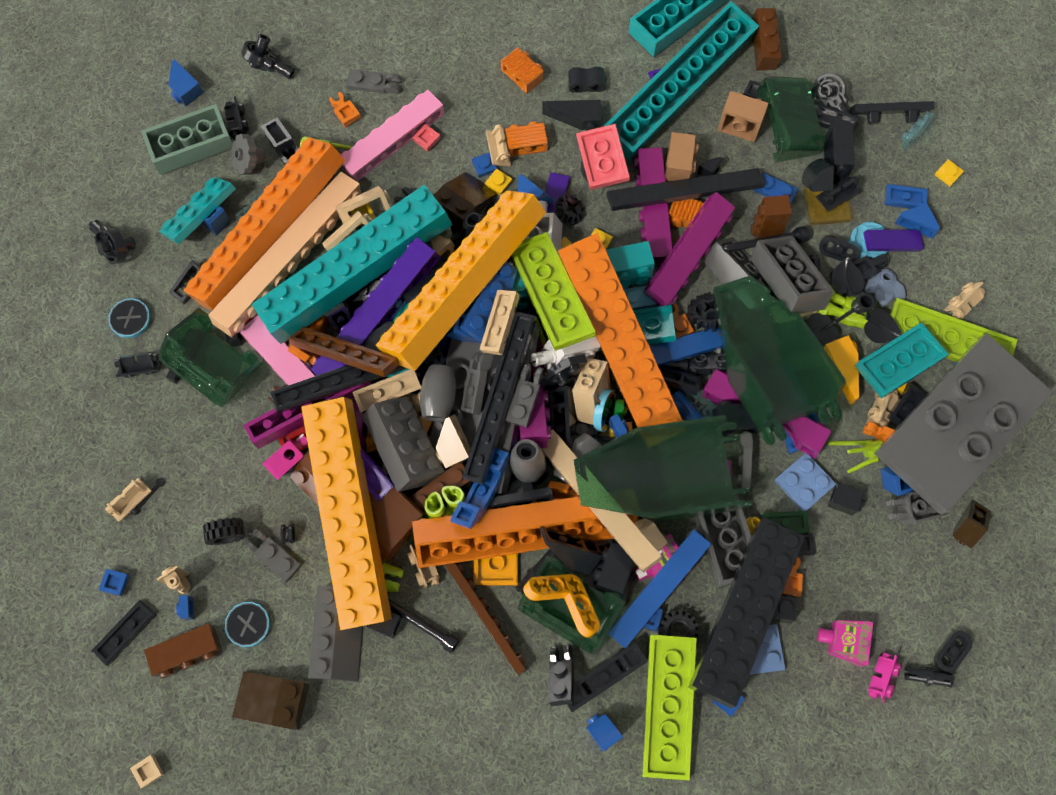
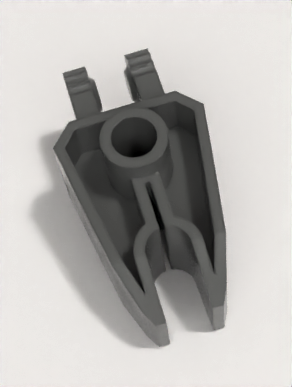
M916 492L901 495L897 500L886 501L887 507H897L898 513L888 515L889 520H900L904 526L942 516L933 507H930Z

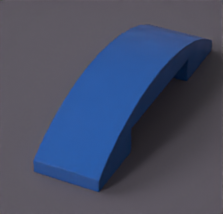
M500 449L495 450L485 485L473 483L464 502L460 501L450 519L452 523L469 529L476 525L498 489L507 466L509 452Z

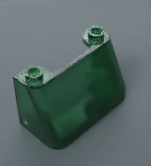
M765 77L757 89L758 98L768 103L767 109L774 134L772 143L776 145L777 150L776 153L772 154L775 163L820 155L823 148L826 147V139L822 136L811 94L812 84L807 78Z
M198 308L165 334L159 350V358L168 368L211 402L222 407L234 397L261 367L264 359L252 350L246 351L243 355L211 331L213 324L209 314Z
M547 555L534 577L565 575L569 573L566 572V568L563 566L564 563L555 556L551 558ZM582 581L600 622V629L591 637H585L579 633L564 598L533 601L525 593L523 594L518 606L521 613L591 655H596L625 604L620 594L614 591L603 594ZM549 583L551 589L558 591L554 584ZM576 601V605L584 610L583 605Z

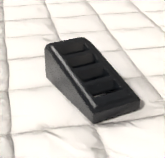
M194 260L189 263L169 291L182 304H185L191 297L186 293L181 297L176 291L179 288L184 290L186 287L183 284L185 282L188 283L191 276L195 277V272L199 271L202 264Z

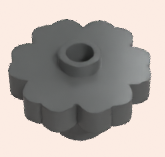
M249 134L236 135V141L232 142L231 148L233 168L235 171H238L239 175L251 174L252 169L256 165L264 163L265 150L255 145L254 139L250 138Z

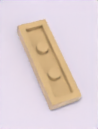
M497 290L480 346V350L483 353L503 355L520 297L517 291Z
M410 369L352 393L360 412H363L375 402L396 399L421 389L415 371Z

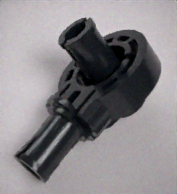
M258 35L257 42L246 41L244 43L241 54L252 68L262 71L269 70V72L276 71L287 79H290L294 74L295 68L282 62L280 55H276L268 47L271 39L267 35Z
M824 74L820 76L812 87L814 101L851 114L846 103L850 99L847 96L845 80L837 74ZM829 77H834L838 81H834V79H829Z
M92 220L89 223V230L95 234L94 239L98 253L101 256L104 255L106 260L112 265L125 262L127 250L135 249L134 238H123L117 229L103 226L99 220Z

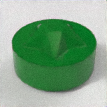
M624 399L615 400L614 415L618 414L620 419H622L627 414L628 407L624 403Z

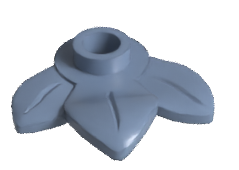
M882 269L874 278L868 279L864 286V293L875 294L876 300L881 307L887 305L893 298L905 299L904 286L896 280V275L889 269ZM883 276H887L889 280H885Z

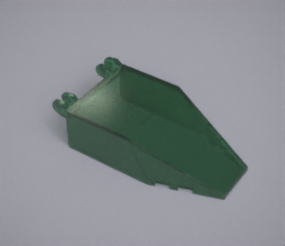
M751 275L715 286L713 291L728 382L759 429L762 439L769 445L775 444V436L771 431V428H774L778 439L781 441L786 440L787 434L782 424L818 412L819 418L825 425L830 424L832 421L830 414L836 421L841 420L843 414L837 399L846 384V380L801 315L796 311L794 313L785 307L786 303L781 299L776 300L770 295L771 291Z
M726 415L637 427L629 433L574 459L573 463L580 505L661 520H676L716 514L752 506V501H735L734 495H745L750 490L749 488L733 489L724 443L739 441V436H722V431L733 430L737 428V424L735 422H726Z

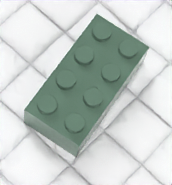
M217 104L141 131L152 163L160 175L232 148L231 137Z

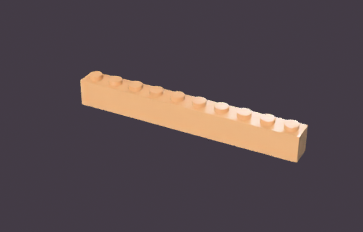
M340 172L209 314L212 324L230 337L239 333L244 328L246 321L257 313L252 304L283 283L290 273L295 272L298 264L309 256L313 247L320 244L324 235L335 227L336 222L340 219L335 206L360 195V183Z

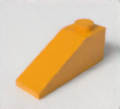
M848 335L826 344L822 352L849 404L852 405L859 399V371L855 367L859 360L857 345Z

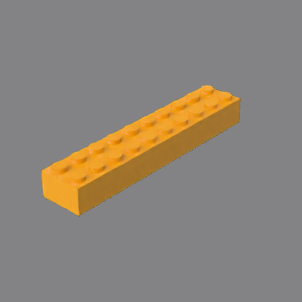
M515 191L503 193L499 201L488 210L487 215L482 221L476 224L471 234L449 256L448 261L442 268L436 271L431 281L422 288L420 294L409 303L408 308L403 314L396 318L392 327L381 336L380 341L376 344L377 348L384 354L396 357L400 366L416 371L546 214V211L535 195Z
M341 397L302 406L340 630L391 620L392 616L365 468L360 453L361 446L353 402L351 399Z

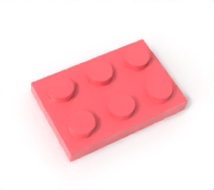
M615 124L576 133L590 190L630 181Z

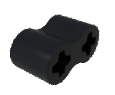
M581 67L571 68L568 71L569 91L572 93L602 92L605 90L604 69L601 67L587 69Z

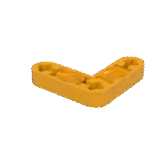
M576 575L532 577L524 585L525 595L533 601L564 598L575 625L583 636L592 637L600 629V622L582 581ZM549 583L554 584L558 591L551 589ZM576 601L583 605L584 610L576 605Z

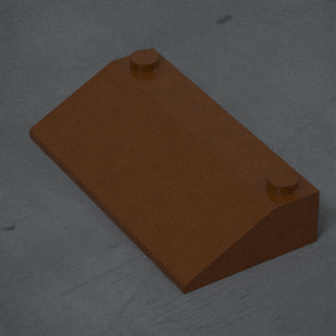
M308 451L298 462L290 478L318 505L310 453ZM395 487L379 502L369 492L382 565L396 556L413 532L412 521L422 519L425 514L402 491L397 492ZM375 490L378 494L382 492L380 490Z

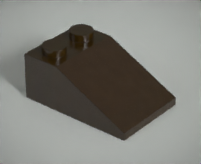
M464 172L443 184L433 196L447 213L452 227L462 233L466 229L465 219L467 215L473 212L480 214L497 193L467 172Z
M243 671L232 717L299 730L309 684Z

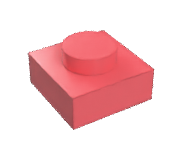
M426 124L413 136V141L427 152L441 139L440 134Z

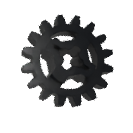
M704 293V297L697 295L696 300L691 299L690 305H688L687 319L690 320L691 325L697 324V330L701 327L704 328V332H707L708 329L715 332L716 328L722 330L723 326H727L729 320H732V306L729 305L728 300L723 301V296L716 298L714 293L711 297L707 293Z

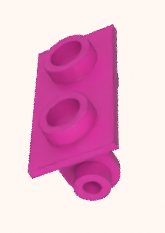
M882 653V656L878 657L874 671L882 674V678L872 676L868 688V696L875 699L881 696L883 703H886L887 698L891 699L895 688L892 682L894 676H899L902 666L897 655L894 656L893 660L891 655L887 653Z

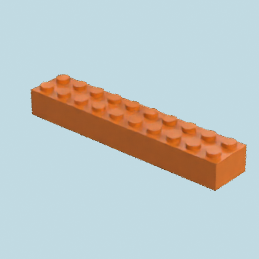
M310 137L304 140L297 152L289 158L288 163L277 173L275 179L264 189L262 195L253 202L248 212L240 218L239 223L227 234L226 239L214 250L213 255L201 266L199 272L188 282L183 291L199 305L213 311L307 209L345 162L334 146Z
M598 232L558 250L560 259L596 331V337L646 447L649 448L687 431Z
M619 489L607 492L633 523H636L638 521L639 509L633 489ZM580 496L553 499L539 503L532 502L519 506L511 505L499 509H487L472 529L452 523L450 521L452 515L412 521L418 568L549 549L539 530L541 526L593 541L614 539Z

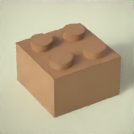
M730 91L717 131L755 142L768 103L763 102L761 99H754L742 93Z
M671 133L665 166V182L693 178L696 168L695 156L698 151V143H695L696 135Z

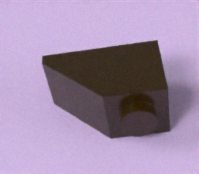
M972 499L954 527L952 536L961 545H967L972 549L988 531L991 511Z

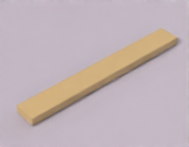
M551 430V439H547L548 448H542L545 456L644 573L662 560V556L557 433Z

